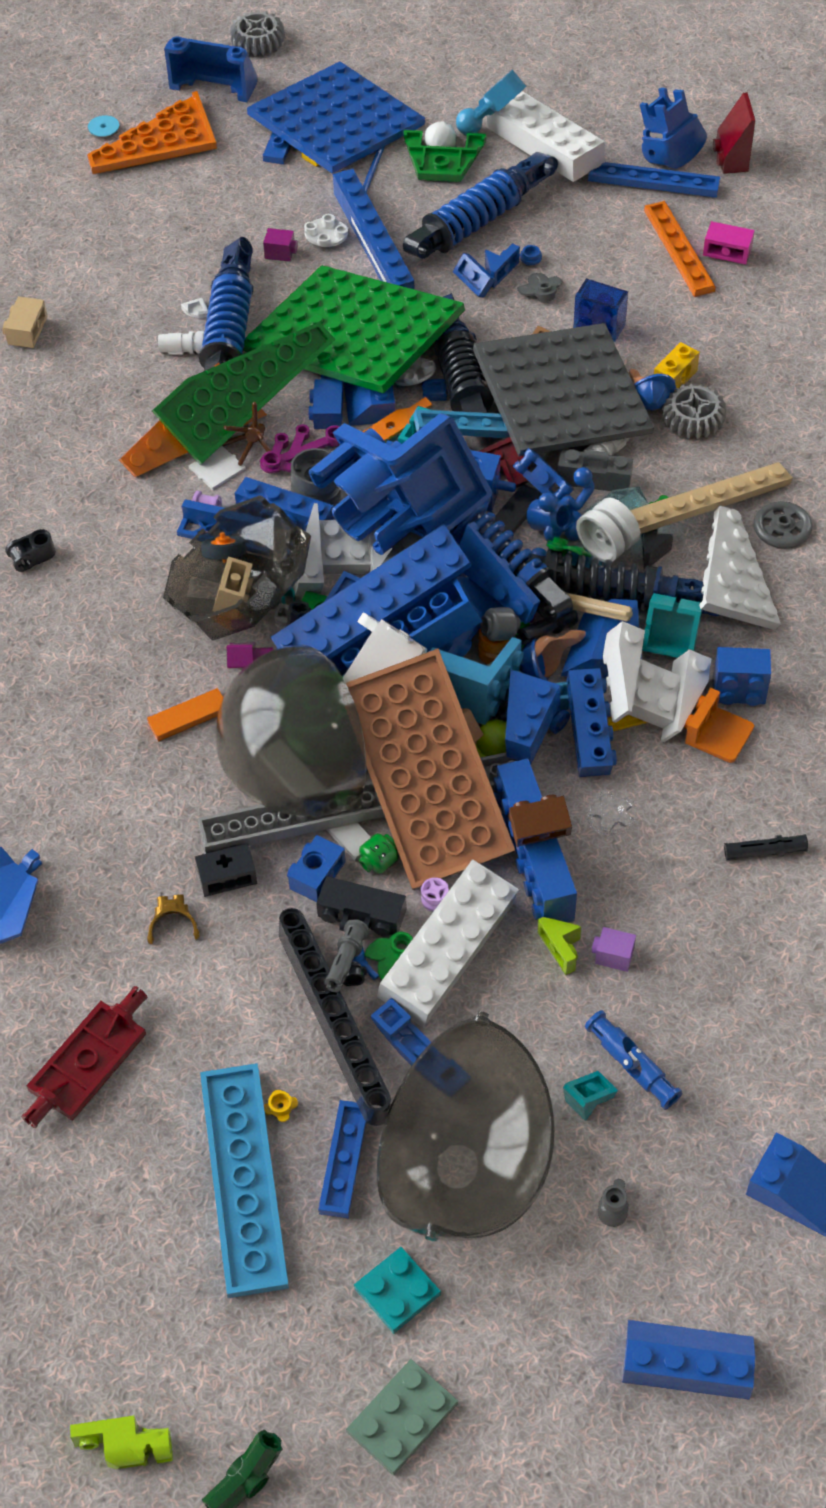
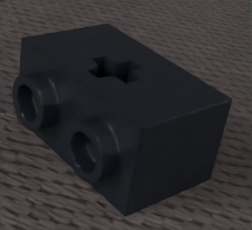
M248 843L233 845L227 849L215 852L208 851L202 855L194 856L204 897L258 884Z

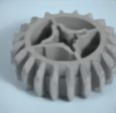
M260 10L258 12L251 11L249 14L243 13V16H237V20L233 21L230 29V38L232 45L244 48L248 55L254 54L256 57L257 54H261L264 56L265 53L271 54L272 50L278 51V47H281L284 41L285 31L283 22L280 21V17H275V14H268V11L261 13Z
M690 383L686 387L682 384L679 389H675L674 393H670V397L666 399L663 405L662 416L666 427H670L671 433L678 431L679 437L685 434L688 439L691 436H695L698 440L700 435L707 439L710 434L715 435L717 430H721L724 420H726L727 407L723 396H720L717 390L711 391L710 386L704 388L701 383L699 386H693Z

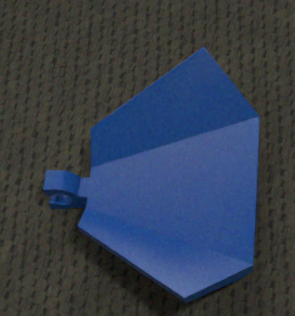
M0 847V944L22 936L39 882L38 878L30 874L42 865V862L39 860L40 855L33 849L23 857L22 862L18 865L3 847Z

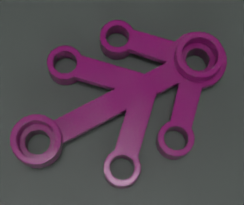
M305 424L298 425L290 450L281 454L282 449L287 448L289 445V436L286 433L276 434L272 451L264 453L260 459L261 469L270 474L281 470L291 472V463L289 461H292L295 455L301 451L311 448L321 449L329 445L332 447L339 446L333 434L339 426L328 427L325 431V437L302 446L304 440L310 437V428Z

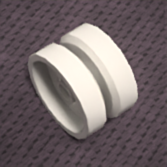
M604 498L592 510L581 516L576 526L583 546L602 562H605L606 559H610L612 562L616 560L624 550H628L639 541L641 533L639 524L632 512L619 500L613 498Z

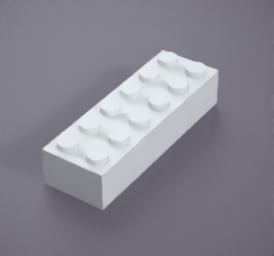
M523 91L499 112L496 111L491 116L487 115V127L529 155L541 152L555 157L558 161L556 172L572 182L605 162V141Z
M472 859L381 981L376 997L385 1003L393 998L411 1016L412 1021L425 1027L512 907L519 889Z

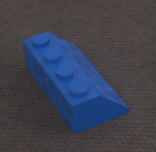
M628 1320L623 1383L750 1400L754 1388L755 1371L753 1336Z

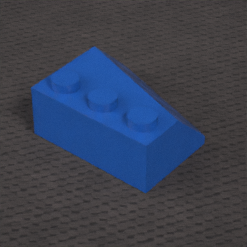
M611 599L607 601L630 606L633 615L626 623L639 628L637 600ZM584 613L577 630L585 631L586 635L578 644L571 646L561 677H567L569 670L600 668L601 678L608 677V668L603 660L606 635L621 623L622 620Z

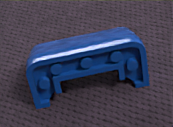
M180 36L170 39L164 48L169 89L179 91L180 86L188 83L189 86H193L195 80L230 85L231 93H237L238 101L248 103L257 85L258 78L249 55L244 48L182 38Z

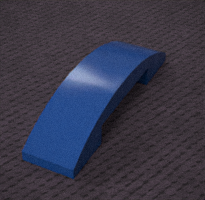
M393 998L389 999L371 1015L372 1021L397 1052L427 1081L451 1098L472 1079V1076L452 1057L448 1059L411 1022V1016Z

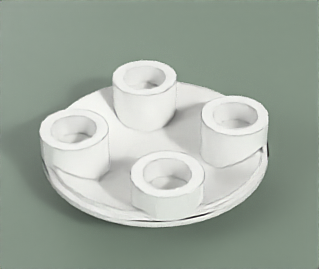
M324 214L322 218L307 222L304 225L306 239L317 246H336L344 242L348 236L347 226L336 220L332 214Z
M419 357L398 378L395 384L410 386L427 380L436 370L434 361Z

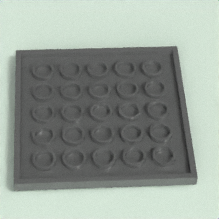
M605 323L474 343L473 351L518 456H525L524 452L528 448L536 453H543L653 433L654 426Z

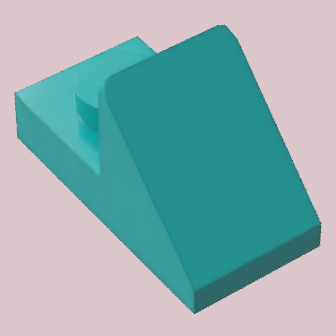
M599 1071L567 1082L563 1086L565 1101L585 1121L597 1105L613 1099L618 1092V1089Z

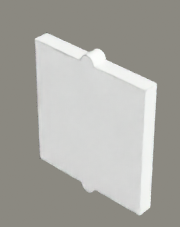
M223 446L218 448L201 465L197 461L189 465V469L198 476V480L203 481L212 490L246 470L243 464L242 466L238 465L236 455H232Z

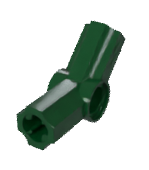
M266 1430L258 1432L246 1452L239 1456L228 1468L226 1476L202 1499L206 1508H237L246 1498H253L267 1484L269 1480L267 1473L283 1450L281 1446L282 1440L275 1433H270Z

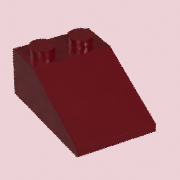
M748 92L740 96L717 129L716 139H713V151L717 152V165L721 166L723 174L749 172L756 120Z

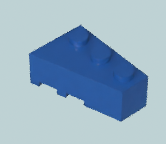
M511 670L505 736L507 757L518 761L529 759L530 764H532L561 703L559 684Z

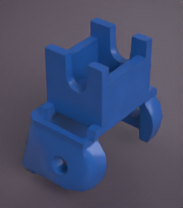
M661 87L658 89L660 97L650 105L644 102L639 104L645 125V130H643L644 136L642 137V153L649 163L666 165L668 168L677 169L690 162L700 152L707 140V133L698 119V115L689 112L684 90L675 89L673 91L675 102H672L667 88ZM650 132L662 134L663 138L650 137Z

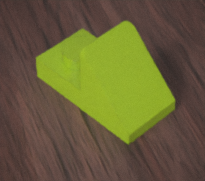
M546 917L538 919L537 933L564 974L568 975L576 970L578 954L572 944L580 940L581 927L576 924Z

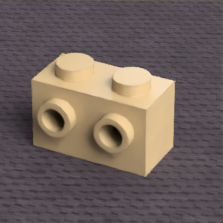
M18 296L15 304L10 308L8 320L3 323V334L6 335L8 345L35 347L48 317L44 300Z
M228 557L213 607L214 612L237 618L239 610H245L249 595H246L245 592H250L253 579L249 578L252 568L251 563Z

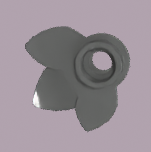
M533 273L528 276V284L517 287V290L522 295L537 296L539 301L548 302L555 298L557 288L561 286L562 280L558 276L548 278L543 273Z

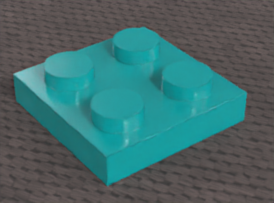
M399 1247L354 1284V1289L393 1334L441 1295L439 1288L402 1247Z

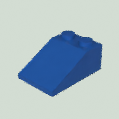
M776 1132L749 1181L746 1195L826 1237V1164L804 1146Z

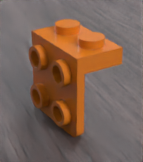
M710 688L706 696L702 695L696 705V713L694 715L690 714L684 726L687 729L685 744L728 763H733L750 737L754 724L751 721L718 708L720 691Z

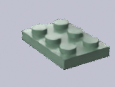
M410 1359L346 1428V1433L394 1476L458 1405V1400Z

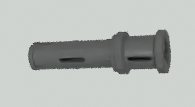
M349 920L345 924V934L339 938L337 943L339 951L325 979V985H327L326 988L329 991L339 992L342 989L354 957L358 956L362 951V941L369 934V928L363 921Z

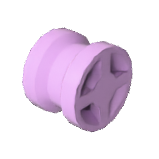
M436 877L425 880L421 887V901L424 908L434 912L449 892L447 883L441 878Z

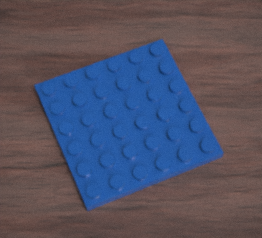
M341 61L247 107V115L332 174L403 137L404 130H416L425 124V117Z

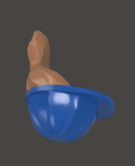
M630 369L629 371L632 382L646 410L654 411L661 409L666 399L670 397V393H674L676 389L675 380L669 375L654 374L648 377H641L638 370Z
M571 630L557 638L543 636L539 639H533L532 642L525 645L522 649L523 659L520 664V670L526 675L548 681L549 677L557 670L564 650L582 641L586 632Z

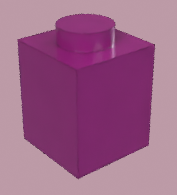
M268 228L263 241L264 258L291 262L292 255L296 254L298 249V241L294 239V231Z

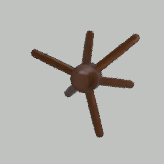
M256 402L252 403L253 424L250 427L224 426V430L245 432V434L228 439L222 446L243 439L249 441L238 461L239 466H242L255 442L259 441L266 452L272 451L264 441L265 425L262 423L258 424Z

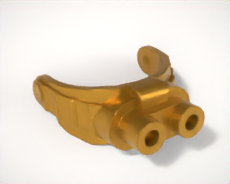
M173 895V899L168 900V896L157 897L158 907H155V916L149 925L148 943L150 945L153 944V929L156 923L164 916L170 914H181L187 917L193 924L195 940L199 939L200 933L197 929V924L189 913L188 904L184 903V895Z

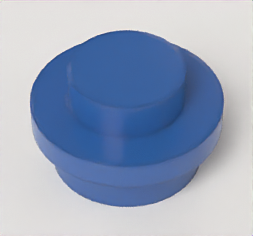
M527 245L520 253V260L526 265H536L541 262L542 253L539 247Z

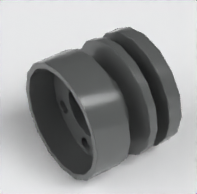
M311 448L295 455L291 461V492L331 504L333 507L340 502L341 488L336 486L334 480L321 489L315 486L309 475V470L330 454L331 451Z

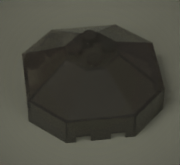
M261 495L219 510L213 517L217 523L208 532L202 528L189 542L193 548L183 558L178 554L171 562L163 599L183 619L212 641L255 627L270 610L275 609L279 605L280 599L305 573L311 535L296 526L279 506L274 503L270 504ZM224 532L225 536H238L245 539L246 553L235 559L252 564L249 578H252L253 582L250 592H245L246 595H249L247 602L240 599L235 605L214 612L213 607L226 563H223V560L204 558L202 556L201 544L207 539L219 537L220 533Z

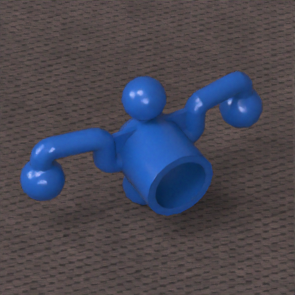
M581 467L574 472L573 478L575 483L581 487L585 486L576 500L571 496H565L561 501H558L554 494L547 492L543 493L539 499L532 501L527 510L528 524L533 530L544 531V538L547 542L548 540L553 541L554 537H560L562 532L571 541L580 539L576 529L577 522H572L573 512L583 507L595 488L592 472L588 468ZM540 547L532 550V554L546 556L547 553L546 550Z

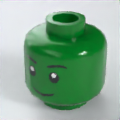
M374 834L359 847L361 858L358 861L367 872L372 870L377 874L384 873L398 861L399 855L394 839L388 834Z

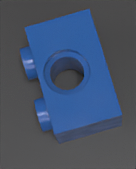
M316 835L311 843L308 842L304 846L298 862L293 863L288 870L287 877L290 890L317 902L326 876L335 878L345 864V848Z

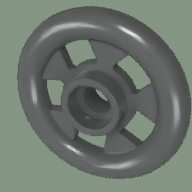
M785 501L772 502L763 506L754 518V530L758 537L768 545L777 548H792L801 545L810 537L813 529L810 515L802 507ZM783 511L784 514L774 515V512ZM796 515L800 521L795 522L792 516ZM764 520H771V526H764ZM794 529L800 531V533L797 536L791 534L794 531ZM773 532H775L777 534L783 535V537L778 538L773 536L772 534Z

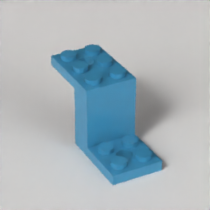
M512 637L490 667L439 649L460 707L470 709L476 722L486 725L492 716H496L501 703L509 698L511 670L522 673L519 671L523 659V652L521 651L522 640Z

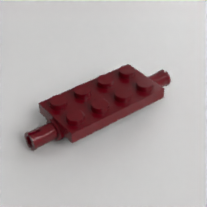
M133 986L132 990L120 1004L116 1003L114 1006H109L100 1001L26 1085L27 1090L38 1097L21 1116L28 1125L31 1124V1127L37 1128L38 1124L51 1109L57 1110L73 1121L146 1036L145 1029L138 1025L132 1016L148 998L142 989L137 992L139 988Z

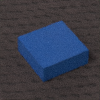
M430 379L422 382L423 398L426 397L429 401L447 400L444 379Z

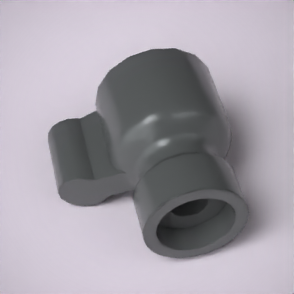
M622 1179L614 1180L613 1185L608 1186L604 1190L598 1204L599 1219L603 1224L610 1227L620 1226L628 1216L629 1204L625 1191V1181Z

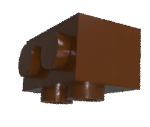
M547 795L542 797L541 801L532 803L520 801L509 808V819L517 847L571 835L572 824L564 796Z

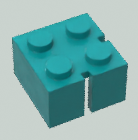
M653 593L648 608L642 651L676 658L688 650L695 652L703 611L699 606L701 602L681 599L680 603H676L675 597Z

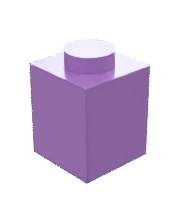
M603 927L601 936H595L592 946V953H596L595 964L628 972L635 948L636 935Z

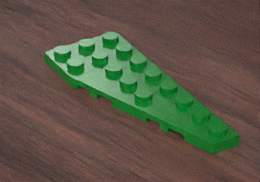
M317 322L185 379L152 412L201 465L236 433V431L224 430V426L242 427L252 418L253 402L257 403L258 412L335 339L321 322Z

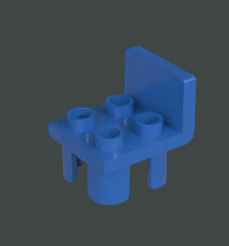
M443 413L438 414L402 444L394 441L391 445H387L374 429L369 428L362 432L344 423L333 432L340 446L309 470V475L315 486L322 489L334 480L336 486L348 494L346 498L333 507L332 515L340 527L352 539L356 541L363 540L388 518L392 517L374 533L376 542L373 544V549L380 555L386 553L413 529L425 536L445 524L449 531L452 530L492 496V490L456 422L452 417Z

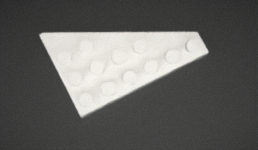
M719 506L714 511L712 529L714 532L709 541V554L707 555L709 564L704 572V586L701 591L704 595L703 601L699 604L700 609L775 630L781 625L777 609L766 586L763 572L757 562L755 551L752 549L741 514L735 509Z

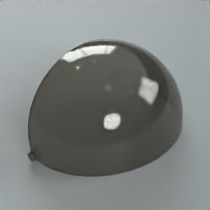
M292 645L267 652L245 666L226 690L220 704L216 722L217 754L220 764L231 782L257 803L291 815L324 816L349 809H360L362 807L361 798L366 779V750L363 730L351 693L332 662L323 653L311 646Z
M479 1011L477 1016L451 1026L425 1048L409 1069L396 1092L380 1138L377 1156V1186L385 1212L396 1224L433 1242L437 1240L464 1242L482 1239L513 1225L530 1209L544 1186L552 1161L555 1136L554 1114L544 1076L524 1044L507 1029L490 1021L488 1013Z

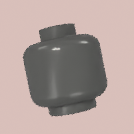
M510 607L491 608L481 617L480 629L482 634L492 642L510 640L512 637H515L517 630L520 629V618Z

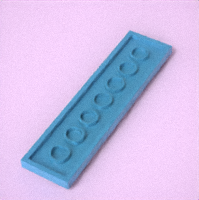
M258 1063L200 1072L227 1297L229 1299L289 1289Z

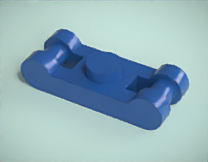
M530 448L524 452L525 456L522 460H517L513 465L542 494L550 492L556 496L558 501H561L567 494L570 495L574 490L565 479ZM534 462L537 467L531 472L527 467ZM557 484L560 488L556 493H553L551 489Z

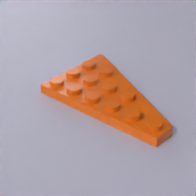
M192 92V96L185 101L178 100L174 105L168 106L156 113V118L147 123L143 121L138 126L119 135V140L112 144L105 143L101 148L88 153L87 156L92 174L217 149L216 140L198 92Z

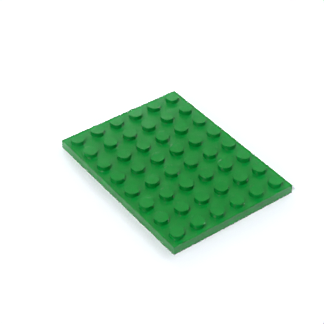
M321 265L245 337L243 351H252L317 322H321L335 340L308 364L304 370L385 393L465 311V306L463 302Z

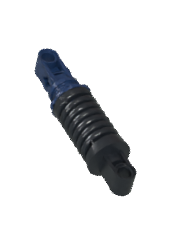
M452 293L443 296L444 298L455 300ZM459 317L435 341L434 348L449 394L450 407L452 411L488 413L494 398L473 351L477 338L475 333H472L467 328V325L460 321Z

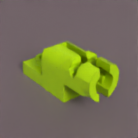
M134 1415L70 1425V1438L75 1447H80L82 1450H91L99 1447V1443H104V1456L109 1468L122 1469L147 1466V1459L151 1453H153L157 1464L173 1461L169 1428H142V1432H139L138 1423Z

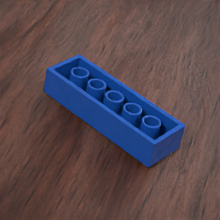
M455 577L387 623L410 635L411 639L427 648V652H429L432 647L439 649L445 644L450 643L453 639L481 623L482 619L467 591L458 578ZM371 633L326 661L329 671L344 677Z
M529 759L498 765L497 777H493L496 791L493 793L499 808L502 810V817L509 830L510 838L518 856L516 858L518 873L524 874L526 879L523 882L526 896H532L534 902L531 905L534 919L538 920L546 917L567 923L575 921L577 891L558 839L555 838L520 847L516 846L509 819V808L520 801L532 803L541 801L540 799L542 798Z

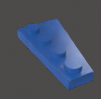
M475 522L467 524L459 547L472 567L463 573L504 607L513 609L515 614L525 624L532 621L540 600L520 576L515 577L510 570V564L505 558L500 559L492 549L494 547L492 542L480 535L477 524Z

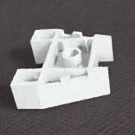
M314 503L294 571L295 596H304L306 591L321 594L324 584L323 574H342L343 571L351 574H368L379 567L392 550L390 548L386 553L380 555L373 549V544L376 542L374 533L381 525L363 540L356 541L340 527L336 520H319L318 503Z
M622 621L607 633L603 652L604 664L607 665L609 675L606 677L607 687H610L612 702L610 703L612 722L616 723L626 715H631L663 728L661 741L666 742L681 732L688 716L691 714L708 683L712 659L688 650L673 661L672 672L640 659L645 630Z

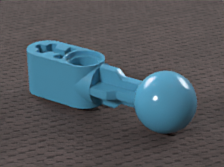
M513 69L483 95L484 97L479 100V105L475 109L465 108L459 112L456 117V127L460 133L466 136L467 133H478L482 128V119L486 115L491 116L496 111L499 112L526 88L525 83Z

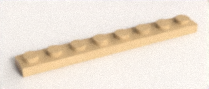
M778 462L630 511L636 518L640 534L715 510L719 506L724 507L791 484L793 477Z

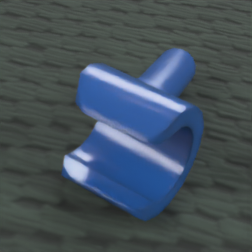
M362 948L361 953L354 957L353 961L360 963L361 967H366L368 975L375 981L379 978V975L368 964L364 948Z

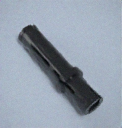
M806 834L789 837L775 835V838L724 843L726 861L776 854L777 857H782L785 853L808 852Z

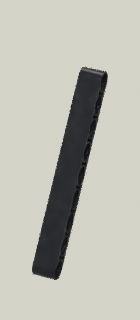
M287 908L279 916V939L364 1120L373 1126L383 1125L389 1119L390 1093L341 992H332L326 988L325 979L330 969L303 913L295 908ZM377 1105L381 1106V1108H374L373 1106Z

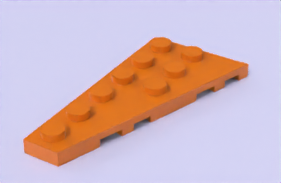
M262 408L257 412V419L267 415ZM252 418L248 420L243 426L251 423ZM159 420L119 461L134 477H137L188 453V451Z

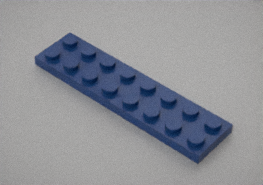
M443 524L271 636V639L297 679L308 674L372 632L358 622L363 612L379 622L381 619L388 622L471 568L472 565L445 524Z

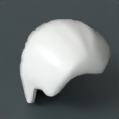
M436 122L430 125L425 132V146L455 147L456 133L452 126L446 122Z

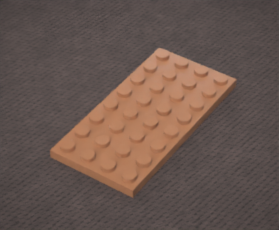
M439 649L337 686L412 890L422 887L425 880L429 878L443 879L464 871L472 859L479 864H483L515 852Z

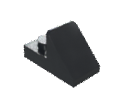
M658 529L641 534L643 568L652 566L672 549L673 534H658Z

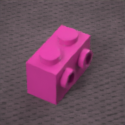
M711 221L704 241L703 256L747 264L755 230Z

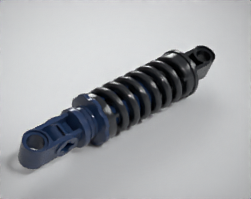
M548 549L546 556L532 554L529 560L539 558L547 567H551L554 571L551 580L565 593L575 594L577 592L579 596L588 597L590 595V598L598 600L603 597L604 601L611 599L637 600L638 608L641 605V610L647 612L653 593L675 597L676 603H680L681 599L696 602L703 601L704 594L701 593L704 586L703 581L679 578L678 575H673V577L663 575L662 566H646L643 572H639V566L635 563L631 565L630 570H625L626 565L623 561L617 564V568H612V561L610 559H606L604 565L599 566V559L593 557L588 568L585 567L586 558L584 555L578 556L575 566L572 565L571 553H566L563 563H558V559L562 558V552H557L553 549ZM702 611V614L720 616L719 614L712 613L709 611Z

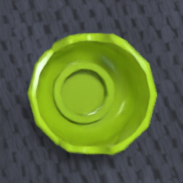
M493 719L489 720L486 725H480L484 735L477 740V746L486 757L506 753L505 736L507 721Z

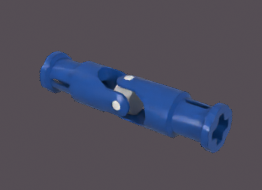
M603 1010L596 1012L589 1018L585 1024V1029L588 1032L592 1031L602 1041L601 1046L623 1066L646 1092H651L661 1102V1107L664 1110L670 1108L679 1100L682 1090L675 1088L665 1078L666 1074L636 1046L635 1042L620 1027H615L606 1018V1013ZM639 1065H641L642 1068L641 1072L636 1068Z

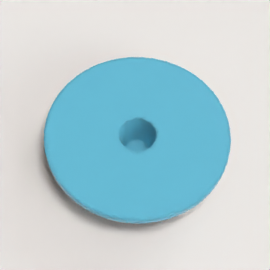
M107 115L95 117L88 124L89 132L98 137L110 136L119 129L118 120Z

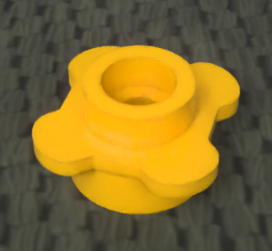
M275 1090L270 1095L268 1103L264 1105L265 1114L277 1117L280 1122H286L290 1118L289 1114L292 1109L298 1106V1100L295 1097H291L285 1091ZM283 1104V1107L279 1108L278 1105Z

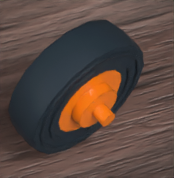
M222 532L219 537H213L202 542V556L207 559L223 560V563H226L228 557L236 558L246 553V541L243 537L225 536V533Z

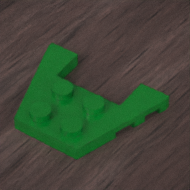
M404 130V141L418 180L461 182L485 145L486 134L467 133L465 147L422 146L423 131Z

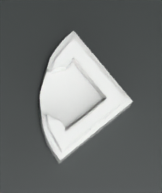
M203 298L181 304L183 312L188 316L199 319L207 318L208 308Z

